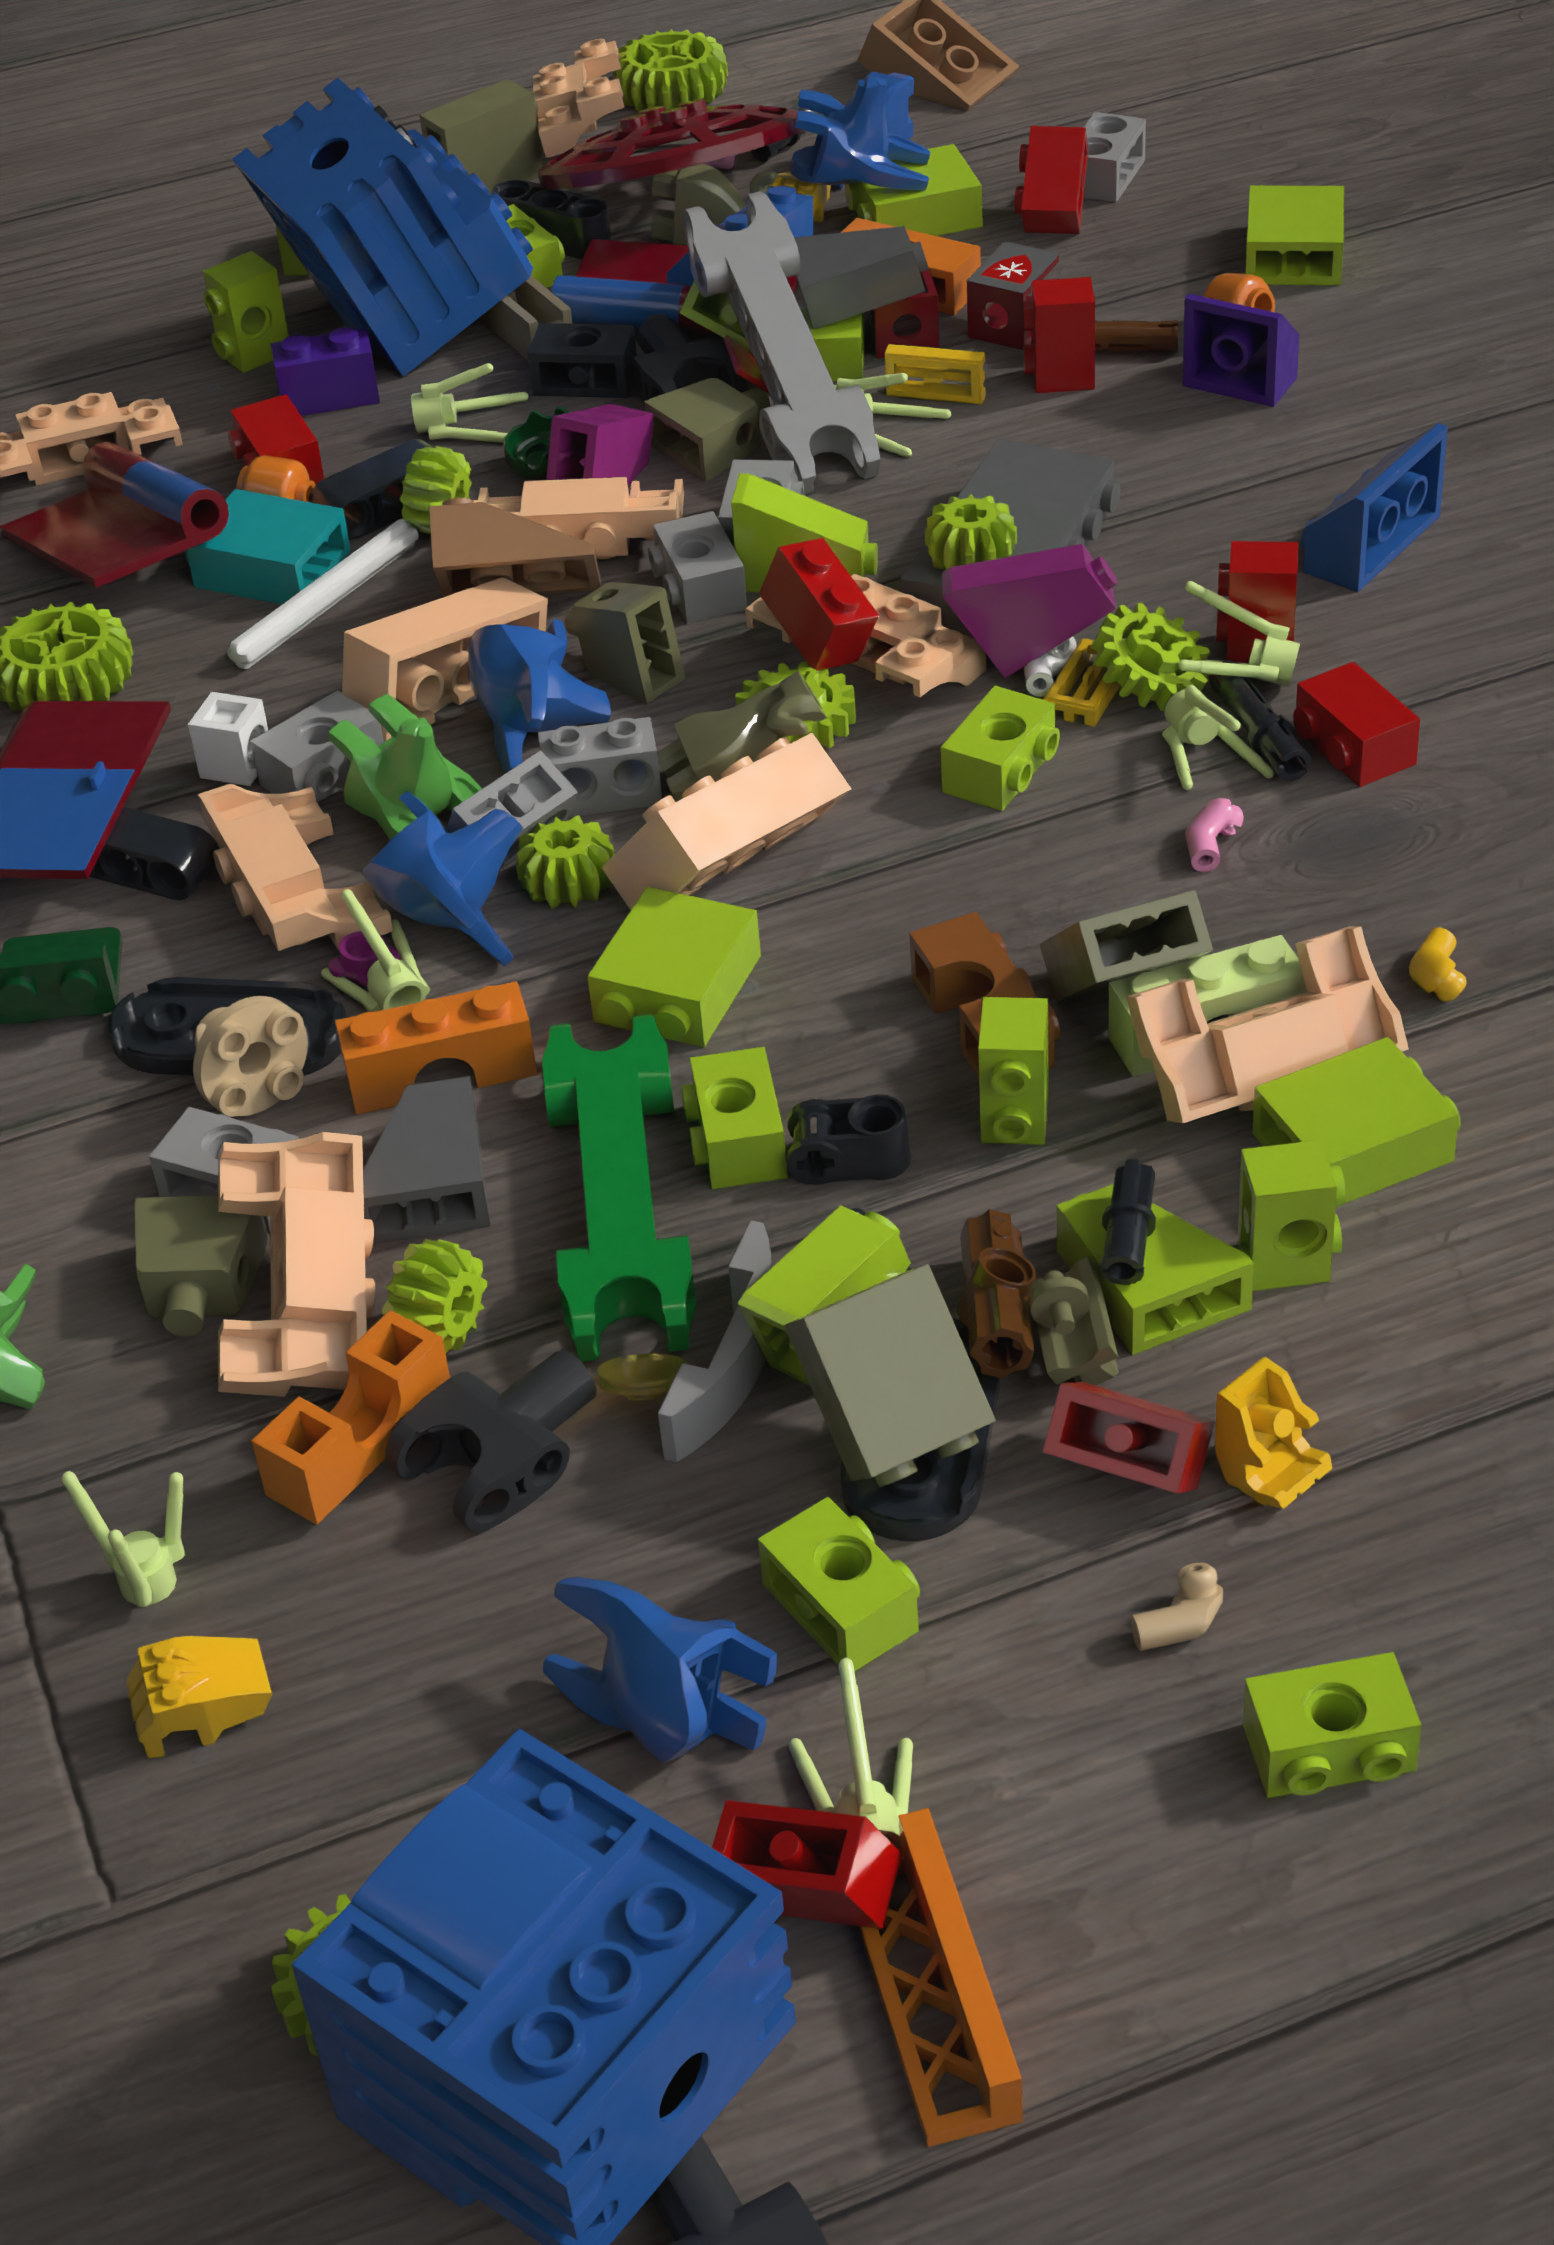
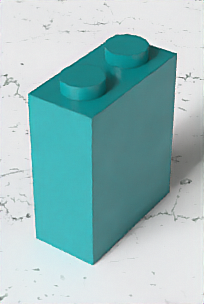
M235 489L225 499L228 504L229 517L223 531L213 539L187 549L185 556L187 563L190 565L195 588L284 604L344 560L350 554L351 549L343 508Z

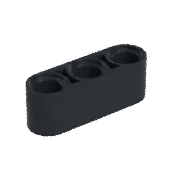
M522 179L501 181L492 188V194L496 192L507 206L514 204L530 218L535 219L546 231L556 236L560 240L566 256L583 259L591 239L611 240L607 204L602 200L561 189H545L538 183Z
M419 439L402 443L324 478L311 490L308 502L343 508L349 540L360 538L403 518L401 513L403 503L400 497L403 493L402 481L405 480L406 465L412 461V455L417 449L433 447Z
M123 807L89 877L172 900H184L190 896L214 869L216 864L213 851L220 848L215 839L200 827Z

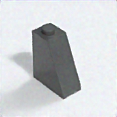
M905 226L794 237L800 256V273L796 276L814 329L925 292L920 275L921 272L929 270L920 241L911 244Z
M470 1076L406 1086L363 1169L364 1219L373 1221V1244L491 1226L478 1120Z

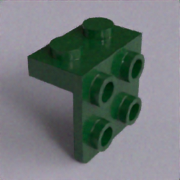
M115 927L13 937L5 941L2 953H0V1024L31 1023L39 1020L111 1013L118 1004L123 943L120 930Z

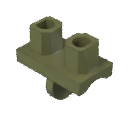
M1086 1257L1077 1261L1073 1268L1065 1274L1060 1271H1051L1044 1276V1279L1034 1280L1028 1303L1031 1315L1037 1324L1047 1374L1057 1385L1074 1378L1076 1382H1085L1096 1386L1115 1378L1119 1373L1116 1363L1118 1354L1098 1271L1091 1259Z

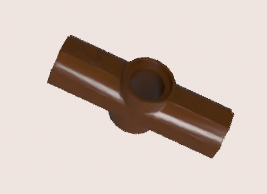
M988 1209L983 1215L967 1218L961 1231L960 1240L965 1289L956 1312L959 1319L968 1327L970 1356L976 1359L981 1366V1373L1004 1379L1014 1371L1026 1370L1034 1353L1028 1294L1035 1280L1036 1271L1030 1261L1023 1255L1021 1231L1012 1224L1011 1214Z

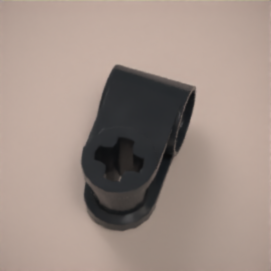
M875 1094L864 1098L810 1099L795 1105L788 1114L787 1129L793 1138V1145L787 1153V1168L789 1173L800 1182L820 1185L834 1181L887 1180L904 1173L910 1165L911 1153L904 1105L897 1098L889 1095ZM813 1117L817 1118V1133H811V1118ZM815 1151H820L821 1164L818 1167L815 1166Z

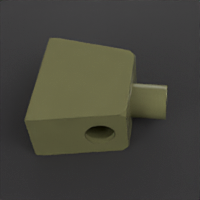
M709 378L644 401L645 411L654 413L651 446L706 482L731 467L733 460H741L758 449L761 443L760 410L770 407V401L766 392L759 387L754 386L741 393L718 378Z
M611 582L577 601L568 610L565 617L566 630L569 634L579 638L585 666L593 676L645 704L650 703L686 679L665 588Z
M218 1195L136 1198L134 1204L136 1271L147 1313L155 1318H163V1325L170 1333L189 1337L198 1334L202 1330L205 1316L235 1315L243 1309L268 1247L269 1237L264 1216L218 1212Z

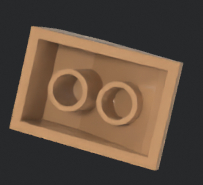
M904 0L871 25L857 60L869 72L874 71L887 75L896 72L912 76L914 78V96L966 112L1017 73L1020 67L941 0Z
M451 498L445 500L442 505L429 506L433 569L443 597L501 577L539 595L595 591L601 587L594 546L589 542L487 503H474L473 500L468 498Z

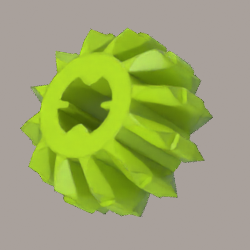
M424 447L423 449H417L412 455V461L406 465L405 480L402 481L403 493L400 497L403 503L401 513L403 519L408 521L411 527L420 530V533L431 535L429 506L442 505L445 500L451 498L470 499L469 489L472 482L469 479L471 468L463 454L453 452L452 449L444 447Z
M970 494L968 498L964 499L952 496L949 498L948 504L933 506L932 516L927 518V527L925 528V545L928 546V555L932 557L933 567L939 569L946 568L947 570L950 567L1010 557L1014 554V545L1017 544V527L1014 526V517L1010 515L1007 504L995 503L993 496L979 499L974 498Z
M579 815L569 821H561L555 816L553 823L548 825L537 823L532 833L519 837L518 861L515 862L518 880H521L522 888L529 892L532 902L547 900L551 909L556 908L561 903H570L576 908L578 901L582 899L597 901L599 890L611 887V881L601 867L614 855V848L610 844L609 835L602 833L599 822L583 824Z
M425 1239L421 1244H409L405 1250L403 1261H394L393 1263L394 1275L391 1283L384 1286L388 1290V1300L383 1305L381 1314L385 1315L388 1311L392 1310L441 1336L445 1353L449 1350L460 1351L465 1344L466 1334L475 1333L477 1329L476 1318L478 1312L485 1309L481 1304V1298L487 1288V1280L481 1277L483 1272L482 1260L471 1256L470 1251L459 1248V1244L438 1239L437 1242Z

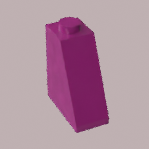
M608 404L553 416L546 480L627 477V484L629 486L649 463L654 413Z
M1083 544L950 567L942 573L943 598L1004 678L1012 675L1030 661L1039 658L1116 609L1113 587L1118 582L1114 572L1102 556L1093 559Z

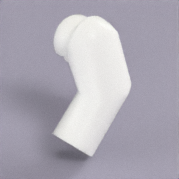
M1073 636L1024 666L1026 687L1030 694L1037 697L1046 696L1054 684L1053 677L1062 671L1076 649L1077 643Z

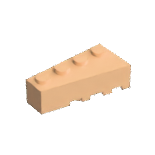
M501 577L344 632L342 693L369 709V704L385 694H389L416 715L418 719L424 717L431 725L436 722L434 713L450 702L461 705L474 696L468 680V646L474 632L486 625L495 624L532 627L546 632L548 599ZM381 725L383 740L385 742L391 738V735Z
M813 733L793 743H790L787 737H783L763 750L758 756L759 760L753 763L749 756L743 757L729 766L720 775L722 779L715 782L710 775L690 786L681 795L683 799L675 802L673 797L669 795L648 808L642 814L646 824L601 867L630 910H632L647 886L691 896L703 884L714 878L721 871L724 874L729 873L758 853L763 847L766 850L822 817L851 790V787Z

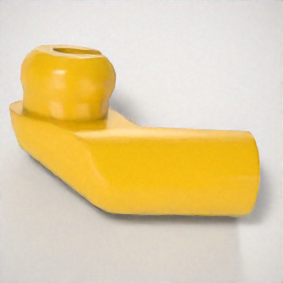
M1435 927L1430 930L1413 956L1409 972L1413 981L1427 993L1433 991L1441 1001L1451 1002L1465 988L1466 977L1454 969L1456 963L1449 958L1456 947L1457 941L1455 936L1447 929Z

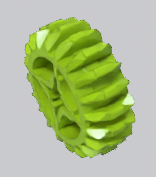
M671 29L669 32H659L656 30L655 34H642L638 40L631 39L627 41L626 46L618 49L621 69L612 71L613 80L619 78L623 92L622 99L625 105L635 106L636 110L639 111L659 106H665V110L679 108L678 105L698 99H705L706 103L713 102L715 97L723 94V87L727 85L728 65L726 55L723 52V45L717 43L715 38L711 36L705 37L702 32L693 34L687 29L682 32H675Z
M69 602L64 607H54L50 604L48 609L40 611L30 609V614L25 617H12L11 626L0 627V701L7 702L10 710L14 711L22 710L29 703L36 701H109L110 693L122 691L123 682L132 677L133 649L120 618L112 617L109 609L96 610L93 604L76 607L73 602Z

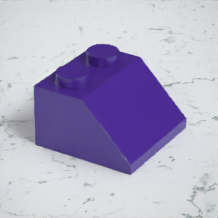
M1188 294L1184 301L1183 386L1274 407L1297 379L1300 334L1280 313Z
M340 328L330 334L312 337L295 335L287 337L281 342L271 343L280 396L287 394L301 416L380 403L367 328L357 330L353 328Z

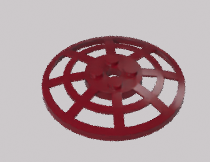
M705 99L681 103L678 105L679 108L665 110V106L639 111V115L619 120L621 126L600 133L575 145L542 166L537 171L540 186L545 189H567L601 185L670 172L748 152L781 141L802 131L795 128V118L798 110L750 104L706 106ZM743 129L723 136H718L717 134H715L720 132ZM689 138H694L698 141L680 147L630 157L634 151ZM610 158L609 161L598 162Z

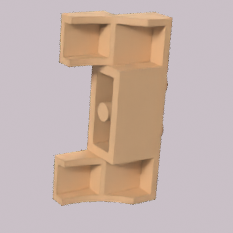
M605 39L588 41L580 46L581 50L574 52V65L565 67L563 63L550 64L541 68L538 75L533 76V91L530 92L533 93L538 107L536 116L537 130L539 131L546 158L563 154L573 148L582 134L597 130L596 121L613 111L624 108L623 92L619 78L609 81L607 77H601L609 72L621 69L619 63L620 55L615 40L607 43Z
M112 392L104 394L88 393L70 402L57 405H37L27 412L15 414L20 431L9 434L0 432V478L26 472L29 481L34 480L37 486L83 475L84 457L98 443L110 442L130 450V445L132 452L142 455L140 445L172 438L176 447L183 445L180 429L170 405H166L163 398L155 400L139 399L132 402L129 406L118 408Z
M627 477L524 481L521 496L489 497L488 487L480 488L478 500L473 501L474 503H487L589 542L594 546L596 559H610L615 556H628L630 538L643 537L648 540H655L653 524L683 518L684 490L683 479H675L674 490L640 491V482L632 481L630 496L628 493Z
M856 574L851 576L880 615L859 661L852 664L876 673V680L881 682L887 678L903 685L909 682L913 684V693L918 697H922L932 688L946 682H957L967 687L986 671L985 651L975 639L941 626L940 607L874 582L869 578ZM761 597L745 609L746 625L748 627L754 628L763 622L782 630V640L784 642H792Z
M231 783L198 794L204 821L220 848L213 851V857L223 883L233 882L231 884L232 892L243 917L252 915L263 935L269 934L278 951L308 943L329 934L339 950V943L345 936L361 931L342 899L341 893L345 889L353 892L380 935L393 931L390 913L387 909L383 910L374 896V890L368 882L339 889H324L320 867L307 845L313 841L334 835L331 817L328 813L324 814L319 807L312 787L283 794H263L245 790Z
M1349 926L1295 943L1307 992L1208 1024L1204 1017L1193 979H1180L1126 996L1141 1057L1152 1059L1167 1121L1186 1123L1238 1106L1240 1111L1254 1110V1090L1256 1086L1385 1037H1389L1401 1051L1409 1050L1400 1012L1389 998L1377 976L1365 943L1362 927Z
M321 1132L305 1138L278 1143L241 1144L223 1142L218 1153V1212L270 1217L271 1320L240 1321L223 1319L218 1330V1392L285 1397L291 1386L345 1390L349 1376L345 1352L367 1332L366 1318L371 1317L375 1303L374 1279L365 1278V1259L370 1257L372 1251L374 1226L372 1220L364 1219L362 1136Z

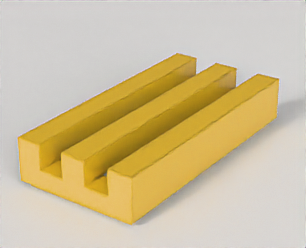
M888 344L885 351V375L905 373L908 377L923 378L924 381L907 380L905 383L886 386V396L982 405L986 396V387H983L985 380V370H983L985 352ZM942 381L971 382V386L942 383Z
M1082 638L1043 700L1055 703V714L1058 710L1064 711L1065 721L1075 722L1078 715H1083L1084 725L1095 727L1121 685L1118 682L1106 683L1102 677L1106 674L1107 668L1093 664L1088 667L1083 675V681L1074 696H1067L1091 659L1092 654L1097 655L1098 653L1091 648L1094 640Z

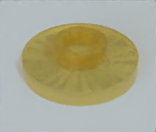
M656 1353L634 1354L614 1358L598 1367V1386L606 1392L624 1395L625 1398L630 1400L656 1399L669 1391L681 1364L688 1363L677 1356Z

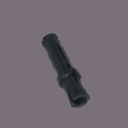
M1234 660L1222 661L1223 663L1239 664ZM1209 675L1210 686L1220 695L1235 718L1248 733V743L1258 755L1261 756L1263 753L1282 780L1295 781L1307 773V769L1303 767L1297 756L1307 766L1311 765V756L1295 739L1293 726L1282 714L1278 716L1273 711L1270 704L1248 677L1217 675L1222 681L1221 684L1216 676Z

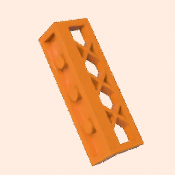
M929 1808L898 1815L900 1847L897 1849L902 1853L897 1875L906 1873L911 1892L898 1912L888 1908L883 1925L887 1929L881 1937L878 1929L857 1927L926 2145L931 2147L1022 2123L1023 2100L1022 2077L931 1813ZM917 1910L922 1923L912 1919ZM901 1935L932 1951L933 1957L920 1978L908 1974L890 1965L887 1957ZM939 1976L944 1990L934 1986ZM898 1990L908 1994L903 2005ZM923 2002L954 2017L956 2025L942 2047L911 2033L909 2024ZM962 2044L967 2059L956 2055ZM920 2059L931 2064L925 2074ZM945 2071L977 2086L982 2104L938 2116L931 2094Z

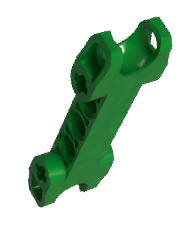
M653 1014L634 1015L633 1032L630 1038L619 1047L606 1051H592L578 1045L573 1039L571 1024L569 1023L551 1025L547 1046L542 1057L548 1122L550 1128L579 1125L588 1229V1247L556 1250L558 1286L564 1324L574 1342L577 1357L581 1362L598 1360L600 1357V1340L603 1332L617 1320L628 1317H645L658 1323L666 1335L669 1352L688 1350L690 1347L692 1322L697 1310L689 1237L684 1235L656 1239L644 1117L675 1114L667 1043L658 1030Z

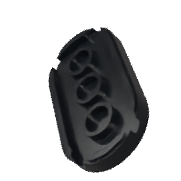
M172 977L147 984L148 992L142 993L136 998L132 992L121 999L113 1009L108 1024L114 1051L117 1057L127 1066L146 1073L194 1076L193 1063L196 1052L194 1039L196 1028L200 1021L214 1009L228 1007L239 1000L253 996L272 997L292 1008L303 1018L308 1041L306 1060L302 1069L305 1076L324 1068L341 1054L335 1020L347 1018L341 1001L339 1004L333 1000L330 991L315 984Z
M952 1318L995 1417L1000 1378L981 1373V1366L976 1359L970 1356L968 1327L961 1320ZM994 1422L975 1430L979 1443L942 1459H940L936 1449L913 1459L917 1467L916 1472L882 1487H878L874 1477L851 1481L842 1461L840 1469L841 1490L848 1512L851 1516L859 1517L866 1524L870 1532L892 1540H928L956 1529L971 1516L979 1503Z

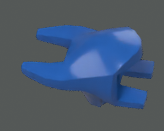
M866 77L859 80L846 106L828 94L802 89L800 91L797 106L824 114L819 115L798 110L795 118V128L818 134L815 145L797 150L792 155L790 172L803 182L814 185H841L865 182L892 189L926 190L929 181L928 176L898 166L891 160L927 164L930 151L907 138L887 131L885 118L887 81L883 78Z
M552 619L547 632L525 626L506 624L486 625L476 630L468 646V680L478 702L492 720L497 759L505 774L522 763V743L527 732L550 731L563 726L585 723H608L610 719L611 708L606 692L585 684L561 667L568 642L563 621Z
M406 791L399 799L417 819L393 837L378 855L370 860L363 868L362 875L376 894L402 916L418 923L459 929L502 966H506L514 956L484 919L481 907L493 889L498 871L510 847L522 831L523 826L505 810L495 808L478 821L451 833L441 824L440 820L423 801Z
M573 1577L562 1579L556 1583L554 1596L566 1606L592 1621L608 1637L602 1670L592 1668L558 1654L549 1655L544 1659L543 1673L579 1709L603 1724L631 1731L641 1745L662 1764L683 1756L714 1733L752 1751L760 1747L766 1730V1717L734 1698L719 1692L722 1672L725 1670L762 1686H767L773 1683L776 1675V1652L738 1631L735 1622L725 1619L694 1621L672 1616L640 1593L614 1582Z

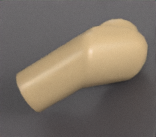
M1192 1563L1184 1566L1177 1574L1180 1590L1176 1593L1169 1607L1131 1615L1132 1633L1139 1651L1194 1640L1205 1634L1223 1603V1588L1217 1584V1572L1212 1566L1207 1563Z

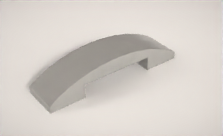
M750 1221L729 1265L734 1315L709 1368L706 1369L682 1363L658 1412L664 1460L678 1462L712 1438L741 1407L762 1372L766 1357L737 1303L744 1292L772 1268L769 1238L764 1223Z

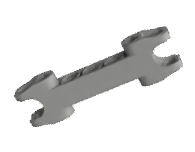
M761 191L747 195L748 208L746 215L748 227L740 231H727L718 228L710 221L705 210L699 206L685 209L684 231L690 254L691 273L698 289L704 298L726 292L775 405L760 410L761 431L772 460L794 461L795 481H803L804 495L814 492L813 482L816 478L813 456L819 453L834 452L841 454L851 462L858 476L863 479L878 476L880 453L873 426V413L867 399L858 385L839 390L835 389L787 281V277L800 273V256L796 241L786 219L777 211L768 196Z

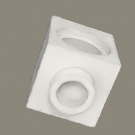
M211 692L188 723L199 776L203 779L251 786L257 777V770L250 741L268 731L262 699Z

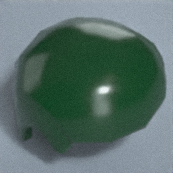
M558 406L555 409L554 415L545 416L537 410H532L523 424L513 427L503 439L504 455L509 467L526 478L546 480L552 418L556 415L570 413L562 406Z

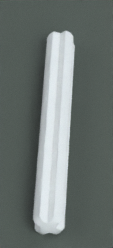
M398 519L234 639L227 650L229 659L234 661L240 669H248L411 549L419 537L417 529L411 527L408 521Z

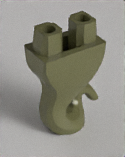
M704 163L655 174L652 185L653 198L675 201V210L656 208L651 221V238L673 245L687 246L684 231L685 209L697 206L703 208L710 221L715 226H718L726 220V217L736 214L745 208L747 204L723 173ZM768 171L756 174L750 181V193L761 191L766 194L769 188L774 187L770 184L774 183L776 173Z
M797 671L779 684L758 692L737 706L722 711L697 713L674 724L679 739L657 752L658 762L669 778L666 782L676 800L679 801L683 799L681 795L702 778L710 775L716 782L722 779L720 775L729 766L743 757L749 756L753 763L759 760V754L774 743L777 735H805L808 732V728L803 721L820 722L826 719L827 716L801 673Z

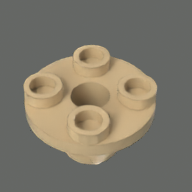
M267 996L245 998L228 1007L214 1009L197 1026L194 1039L196 1052L193 1063L195 1084L201 1096L224 1115L233 1117L257 1114L273 1106L279 1100L293 1098L300 1091L304 1083L302 1069L307 1055V1033L300 1014L280 1000Z

